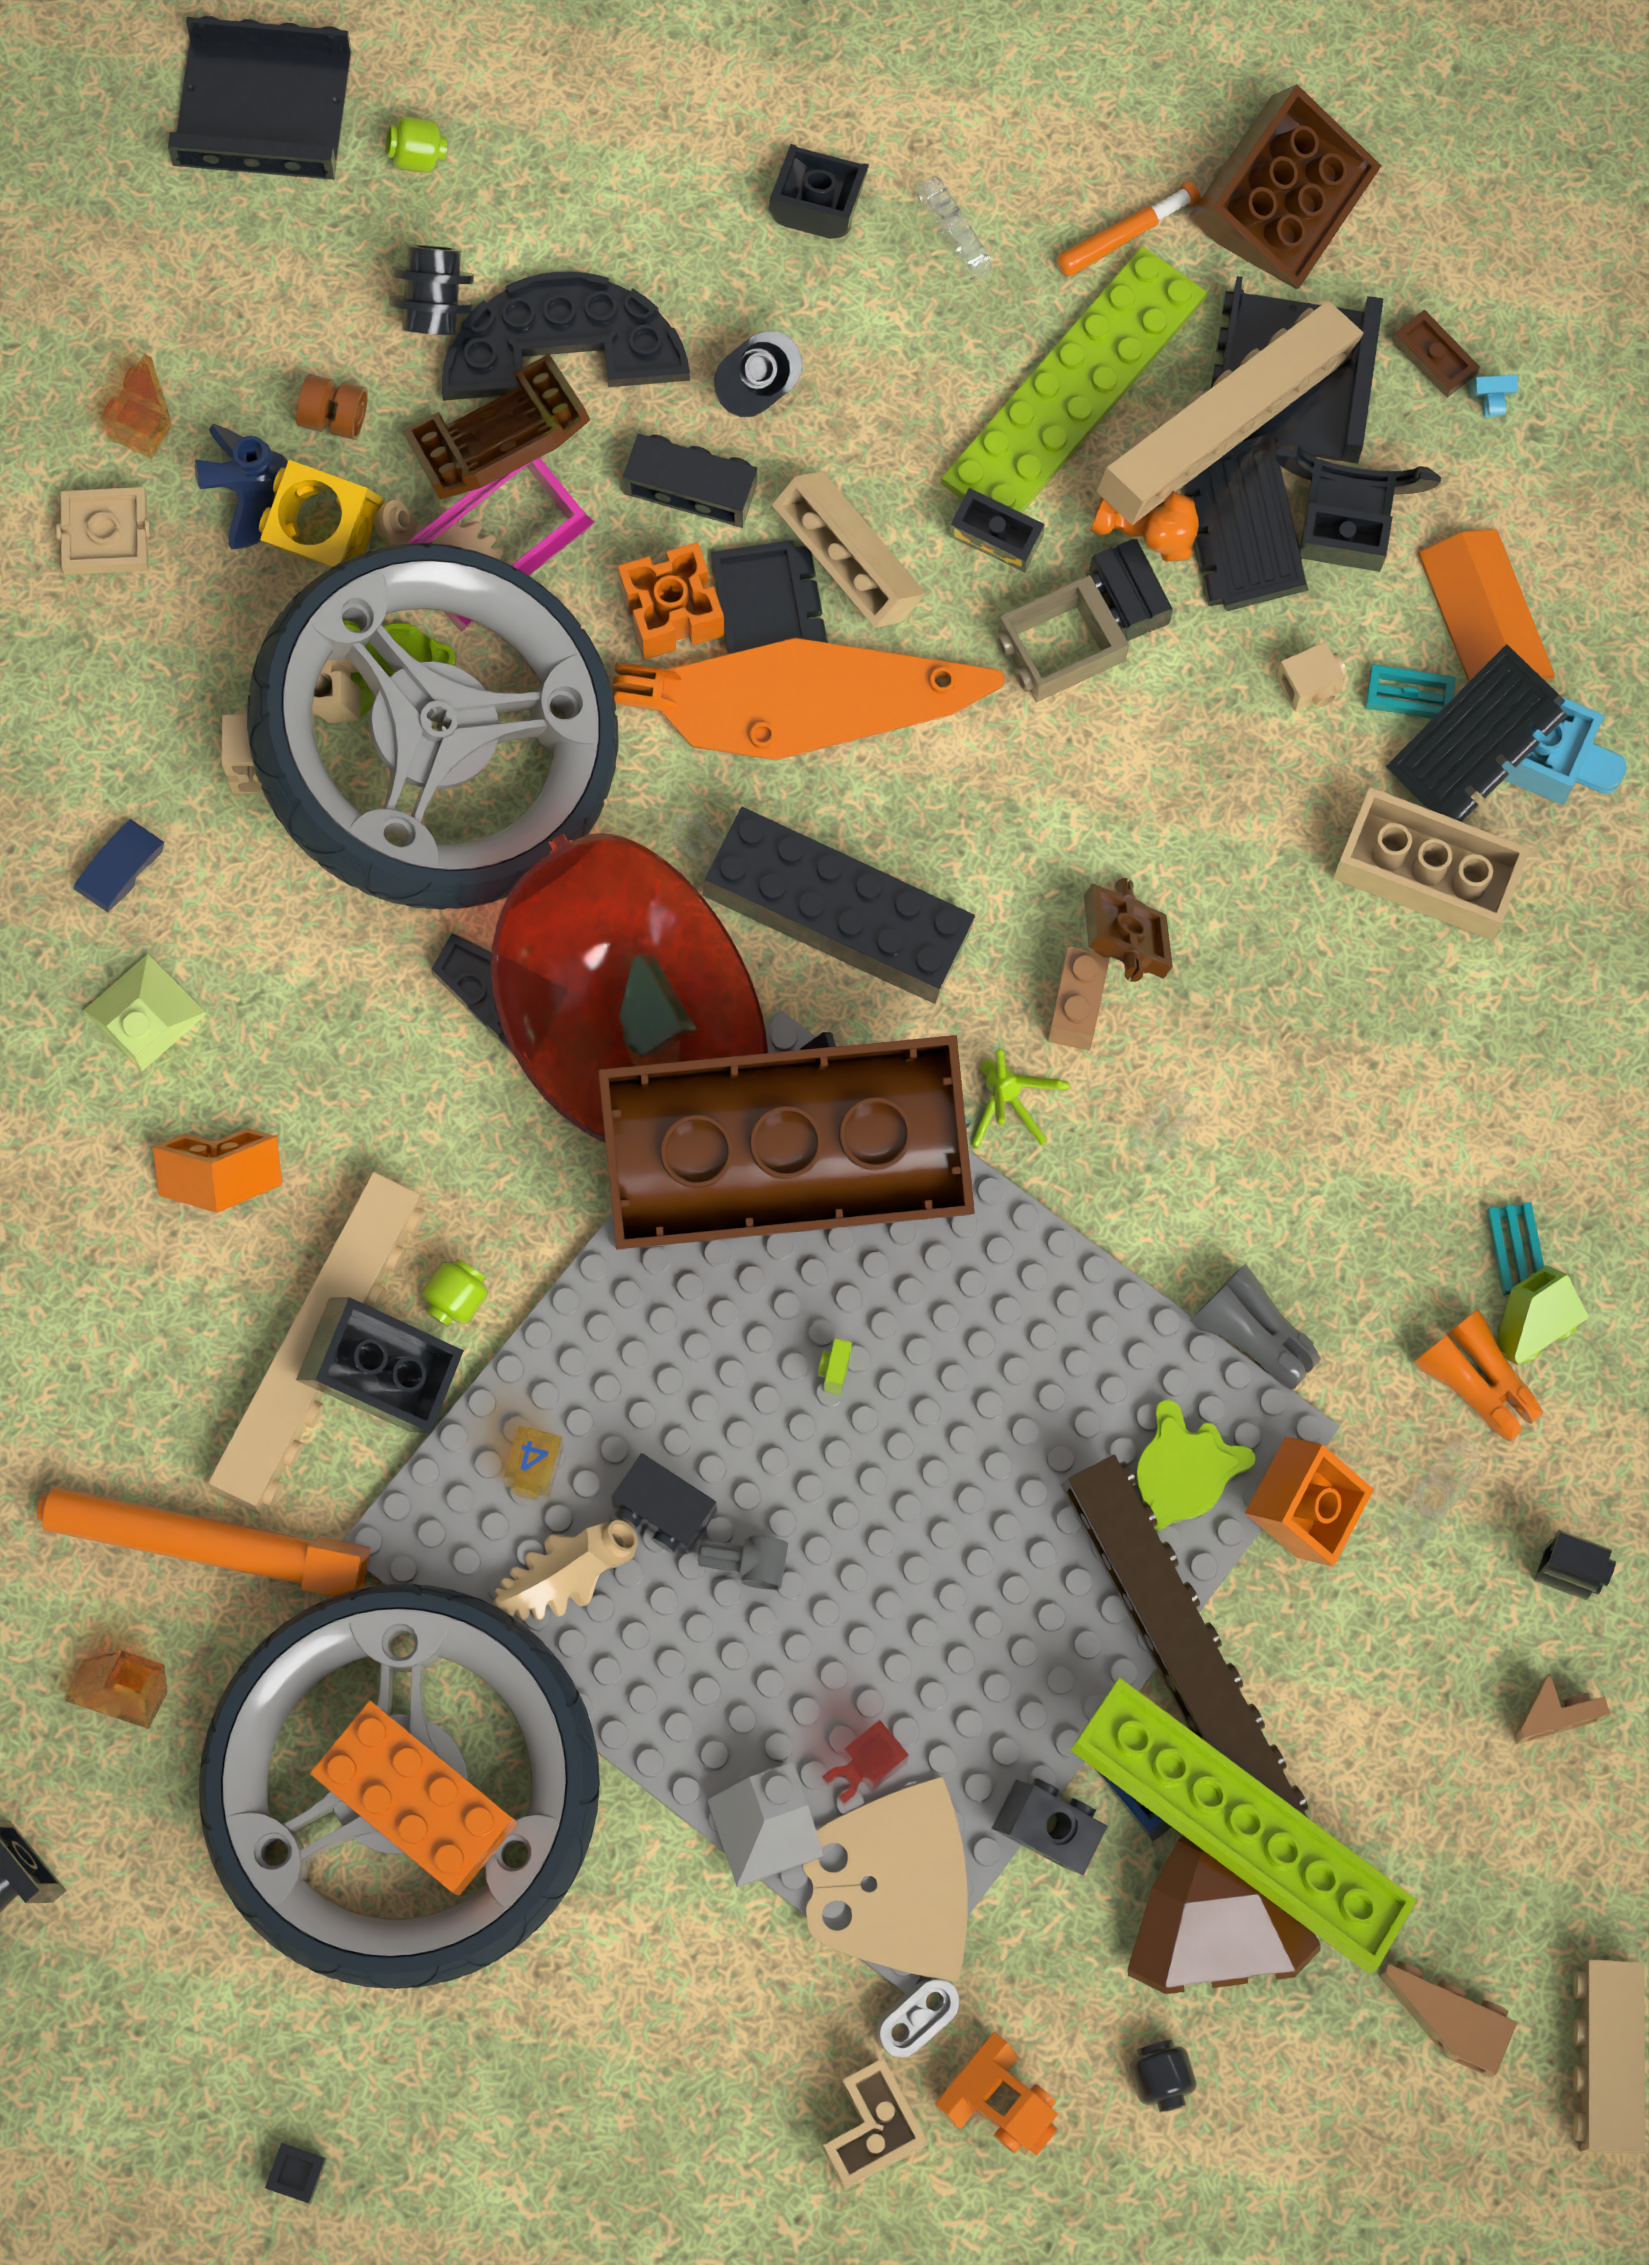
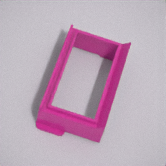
M538 458L482 488L470 491L405 544L433 542L525 467L529 469L568 520L511 566L530 576L579 535H583L588 531L595 521L584 513L541 458ZM444 612L460 632L464 631L473 622V620L460 615Z

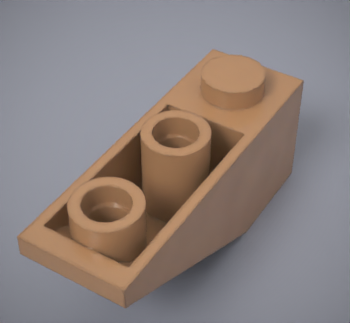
M1398 1961L1396 1966L1388 1964L1382 1969L1379 1977L1446 2058L1489 2078L1498 2073L1518 2023L1507 2018L1509 2012L1507 2009L1483 2000L1481 2005L1464 1998L1466 1991L1445 1981H1440L1438 1986L1421 1978L1423 1972L1420 1969Z

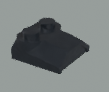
M790 144L770 196L768 210L771 212L773 219L784 227L829 239L843 237L851 229L852 217L869 164L844 160Z

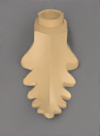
M390 500L383 503L374 515V526L378 535L388 540L392 546L405 544L430 524L418 523L408 508L399 500ZM462 518L431 542L432 544L452 545L474 550L499 560L503 556V550L500 547L491 548L496 541L493 535L488 534L478 538L482 525L478 522H472L465 526H460Z
M621 1520L609 1521L587 1528L577 1536L552 1534L544 1541L547 1555L528 1552L524 1558L529 1570L519 1567L512 1568L510 1575L515 1580L504 1578L500 1581L503 1589L497 1588L494 1590L496 1599L492 1601V1605L502 1609L512 1617L516 1611L519 1619L522 1621L527 1620L530 1610L535 1620H542L545 1616L546 1604L550 1606L556 1616H563L566 1613L568 1598H571L580 1607L586 1606L592 1599L599 1575L608 1569L623 1565L633 1558L638 1546L637 1534L628 1523Z

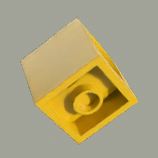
M288 460L286 468H280L276 475L273 490L277 493L271 508L267 507L261 517L259 531L262 532L260 540L284 552L332 568L338 563L366 552L375 527V512L382 506L385 499L366 487ZM334 491L338 496L335 499L342 510L341 521L336 532L322 543L305 545L299 537L300 531L297 526V516L302 504L309 497L318 494V492Z

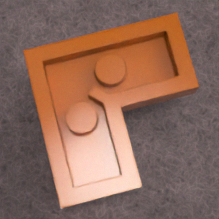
M246 1128L217 1141H211L185 1133L153 1146L158 1193L164 1198L218 1213L277 1188L282 1184L277 1136Z

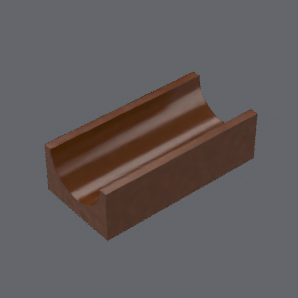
M957 1035L599 1070L616 1250L975 1214Z

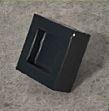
M281 2143L265 2189L311 2205L327 2159Z

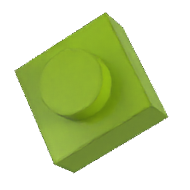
M835 1338L832 1352L823 1350L818 1376L825 1377V1392L842 1394L851 1356L852 1342Z

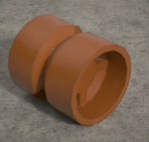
M308 374L299 395L296 412L297 426L319 432L329 427L332 435L356 440L360 434L366 414L368 390L366 387L342 382L339 387H335L332 379ZM335 403H338L336 414H333Z

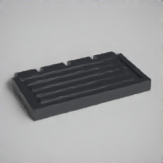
M1273 433L1240 442L1182 487L1184 495L1187 497L1201 495L1191 498L1195 503L1199 521L1197 534L1207 532L1209 534L1196 537L1194 543L1201 572L1217 570V572L1209 573L1202 577L1208 606L1225 604L1226 610L1231 611L1309 590L1281 465L1276 461L1277 446Z
M794 540L711 552L717 596L724 615V636L727 654L793 638L828 643L824 620L820 618L808 620L811 617L821 616L823 611L817 581L801 582L803 579H810L816 576L812 552L807 546L795 547Z
M1506 644L1391 760L1386 768L1427 809L1463 822L1479 806L1471 796L1477 791L1486 799L1509 775L1502 765L1508 760L1516 768L1540 744L1532 735L1539 729L1547 737L1568 716L1560 708L1565 700Z

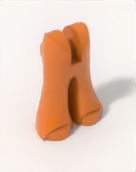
M1478 1309L1413 1362L1422 1372L1445 1383L1459 1394L1496 1433L1508 1442L1512 1441L1522 1432V1427L1515 1416L1503 1404L1506 1400L1530 1424L1543 1414L1534 1394L1520 1379L1502 1354L1487 1321ZM1455 1343L1478 1365L1487 1377L1490 1386L1464 1357Z

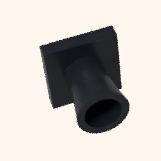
M0 1820V1913L18 1895L25 1903H53L67 1890L13 1823Z

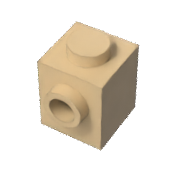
M1324 642L1282 660L1276 678L1293 710L1297 712L1313 704L1320 708L1335 701L1339 696L1338 693L1341 691L1346 676V668L1338 653L1332 654L1327 642Z

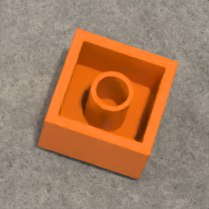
M1285 1437L1244 1514L1295 1557L1334 1567L1374 1489L1323 1444Z

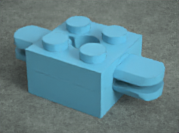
M1562 697L1565 702L1560 708L1568 716L1547 737L1538 729L1532 736L1540 744L1516 768L1508 760L1502 767L1509 773L1504 779L1505 781L1564 806L1575 782L1603 794L1612 793L1622 782L1627 766L1623 756L1593 743L1605 715Z

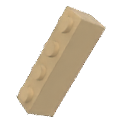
M824 472L795 476L772 504L775 510L875 628L901 623L926 595L925 591Z
M1587 1960L1581 1964V1971H1575L1573 1978L1574 1998L1581 1999V2018H1575L1573 2024L1574 2045L1581 2046V2065H1575L1573 2071L1574 2092L1581 2093V2112H1575L1573 2117L1574 2140L1581 2141V2152L1641 2154L1645 2152L1644 1962Z

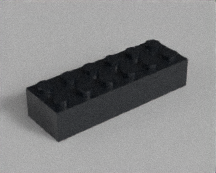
M741 806L704 879L702 896L934 1004H936L971 932L976 916Z

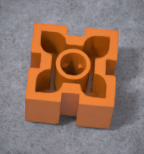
M698 542L666 551V562L653 565L650 556L617 566L619 588L628 615H633L634 632L644 660L676 651V640L689 637L692 646L724 637V615L714 586L709 588V572Z

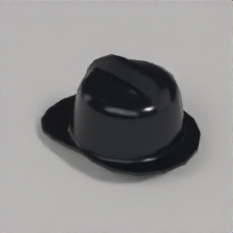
M762 331L743 342L728 354L717 367L714 377V388L720 404L729 413L739 417H754L768 409L788 393L799 380L802 372V355L797 344L788 335L778 331Z

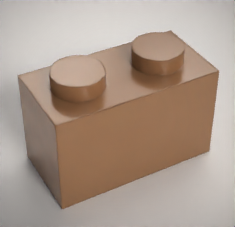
M1068 946L1048 1042L1090 1051L1110 958L1103 957L1095 951Z

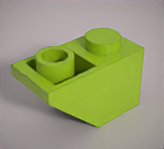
M1546 1265L1511 1289L1496 1341L1507 1360L1519 1365L1536 1359L1541 1354L1543 1348L1555 1340L1572 1335L1576 1331L1577 1326L1589 1318L1568 1274Z

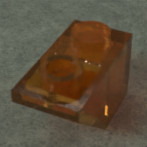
M144 354L138 365L131 366L127 371L123 382L124 388L117 399L113 398L108 402L103 413V423L110 440L153 459L172 428V423L152 357Z
M123 1650L84 1659L64 1696L65 1701L149 1729L168 1692L165 1667L162 1663Z

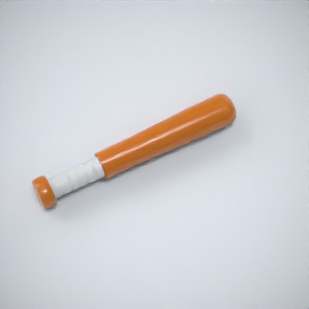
M1186 181L1181 184L1180 190L1177 193L1172 194V196L1167 197L1160 203L1158 202L1154 206H1146L1129 217L1067 249L1057 257L1058 269L1065 276H1073L1135 237L1158 225L1159 220L1174 213L1186 204L1190 206L1198 204L1201 199L1198 188L1193 182Z

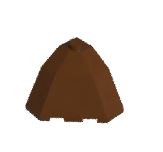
M1183 1835L1177 1841L1152 1886L1127 1972L1129 1977L1164 1994L1184 1992V1985L1211 1982L1212 1988L1248 1984V1977L1273 1973L1276 1980L1295 1978L1321 1951V1946L1315 1933Z

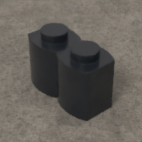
M1558 1530L1554 1538L1549 1540L1544 1549L1534 1581L1587 1600L1591 1593L1599 1595L1603 1585L1608 1586L1616 1566V1561L1610 1559L1612 1549Z

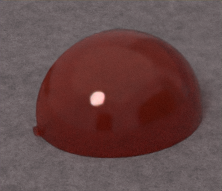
M597 833L583 836L574 841L572 839L568 841L565 835L562 834L548 842L552 848L550 854L533 865L520 878L502 907L492 943V987L495 1005L504 1034L515 1058L530 1082L559 1114L591 1137L606 1143L599 1070L768 1053L767 1036L755 988L732 938L710 905L678 870L652 850L625 837Z

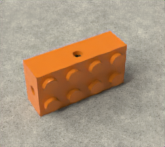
M372 1701L365 1705L309 1773L449 1891L460 1896L518 1824L514 1818Z

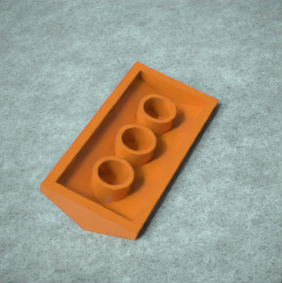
M1497 529L1460 532L1418 553L1468 682L1506 644L1545 681L1555 678V673Z

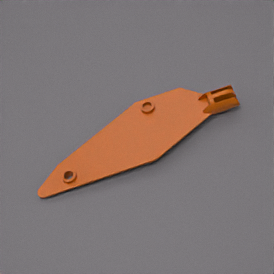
M793 638L668 670L616 662L615 672L619 675L613 678L612 688L618 691L613 692L617 705L660 711L693 748L780 760L954 715L999 690L1003 686L1005 678L1003 673L997 669ZM945 677L949 680L950 685L939 687L935 683V679Z

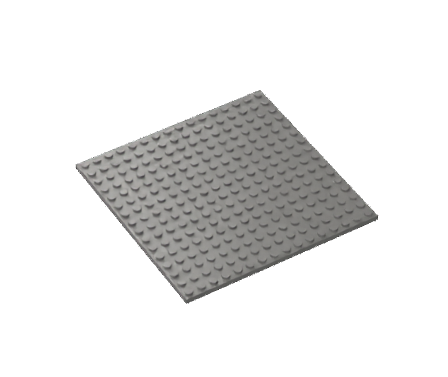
M780 1010L743 1056L797 1051L816 1036ZM969 1151L975 1214L967 1216L616 1250L612 1213L342 1541L371 1547L367 1572L383 1585H432L456 1590L457 1592L474 1596L492 1604V1601L496 1599L494 1590L497 1588L503 1589L500 1581L504 1578L515 1580L510 1575L512 1568L519 1567L529 1570L524 1558L528 1552L547 1555L544 1541L548 1536L552 1534L577 1536L587 1528L609 1521L620 1520L614 1515L617 1509L612 1506L611 1496L641 1453L645 1454L717 1501V1512L689 1553L686 1555L678 1549L674 1554L666 1551L652 1540L654 1533L639 1524L637 1529H634L638 1537V1546L633 1558L627 1563L608 1569L599 1575L589 1604L580 1607L571 1598H568L566 1613L560 1617L556 1616L550 1606L546 1604L545 1616L540 1621L534 1619L531 1610L529 1617L525 1621L519 1619L516 1611L513 1615L515 1619L527 1626L531 1632L544 1642L559 1659L573 1680L588 1712L596 1741L597 1753L724 1853L725 1851L707 1799L750 1776L790 1762L794 1763L816 1831L832 1820L879 1798L943 1776L955 1810L963 1844L969 1916L1022 1846L991 1829L1015 1780L1017 1779L1032 1784L1035 1778L1043 1780L1060 1790L1056 1797L1059 1798L1085 1763L1084 1760L1070 1751V1748L1111 1686L1120 1677L1137 1691H1140L1157 1669L1061 1484L1074 1474L1114 1454L1119 1463L1125 1461L1135 1477L1137 1464L1145 1448L1156 1436L1155 1411L1157 1405L1165 1400L1174 1401L1180 1406L1186 1429L1189 1432H1197L1204 1423H1212L1218 1429L1226 1445L1246 1446L1252 1449L1256 1457L1253 1468L1234 1476L1227 1482L1220 1499L1211 1511L1202 1517L1198 1516L1193 1519L1182 1520L1181 1522L1169 1525L1164 1530L1156 1531L1161 1542L1167 1541L1173 1548L1179 1565L1175 1568L1182 1582H1189L1196 1591L1200 1600V1606L1197 1607V1610L1200 1612L1262 1531V1528L1244 1513L1284 1438L1290 1437L1326 1446L1340 1426L1292 1390L1282 1385L1273 1376L1218 1335L1197 1329L1190 1321L1193 1318L1190 1314L971 1151ZM835 1338L852 1342L851 1356L841 1395L825 1392V1377L818 1376L823 1350L832 1352ZM528 1441H532L531 1447L548 1451V1455L526 1471L521 1470L525 1450L521 1449L522 1445L527 1446ZM530 1451L526 1465L541 1454ZM1135 1477L1136 1485L1133 1487V1489L1138 1499L1142 1503L1140 1498L1141 1494L1137 1485V1478ZM750 1536H766L786 1541L788 1549L782 1588L779 1590H767L750 1587L741 1583L739 1572L699 1566L698 1553L701 1542L706 1540L744 1546L745 1539L748 1540ZM830 1843L822 1848L824 1857L818 1860L824 1870L835 1873L841 1871L846 1866L848 1855L843 1846ZM803 1865L759 1880L807 1918L806 1905L812 1898L813 1885L810 1878L805 1875ZM871 1876L864 1877L861 1880V1888L865 1892H873L877 1888L876 1879ZM833 1901L825 1906L822 1917L824 1923L830 1929L842 1930L850 1924L852 1912L846 1903ZM861 1960L904 1995L922 1978L921 1975L902 1972Z

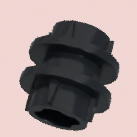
M408 245L406 266H394L391 270L392 277L405 279L404 295L390 296L389 299L390 306L403 309L402 330L434 335L456 334L457 314L472 312V303L458 300L459 284L474 283V274L460 271L462 250L440 246Z

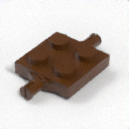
M1121 878L1116 882V892L1092 883L1084 894L1089 948L1103 957H1112L1122 961L1125 968V978L1129 980L1131 977V982L1139 981L1143 977V973H1151L1164 979L1173 967L1167 915L1137 900L1133 892L1132 880L1127 882L1128 878Z

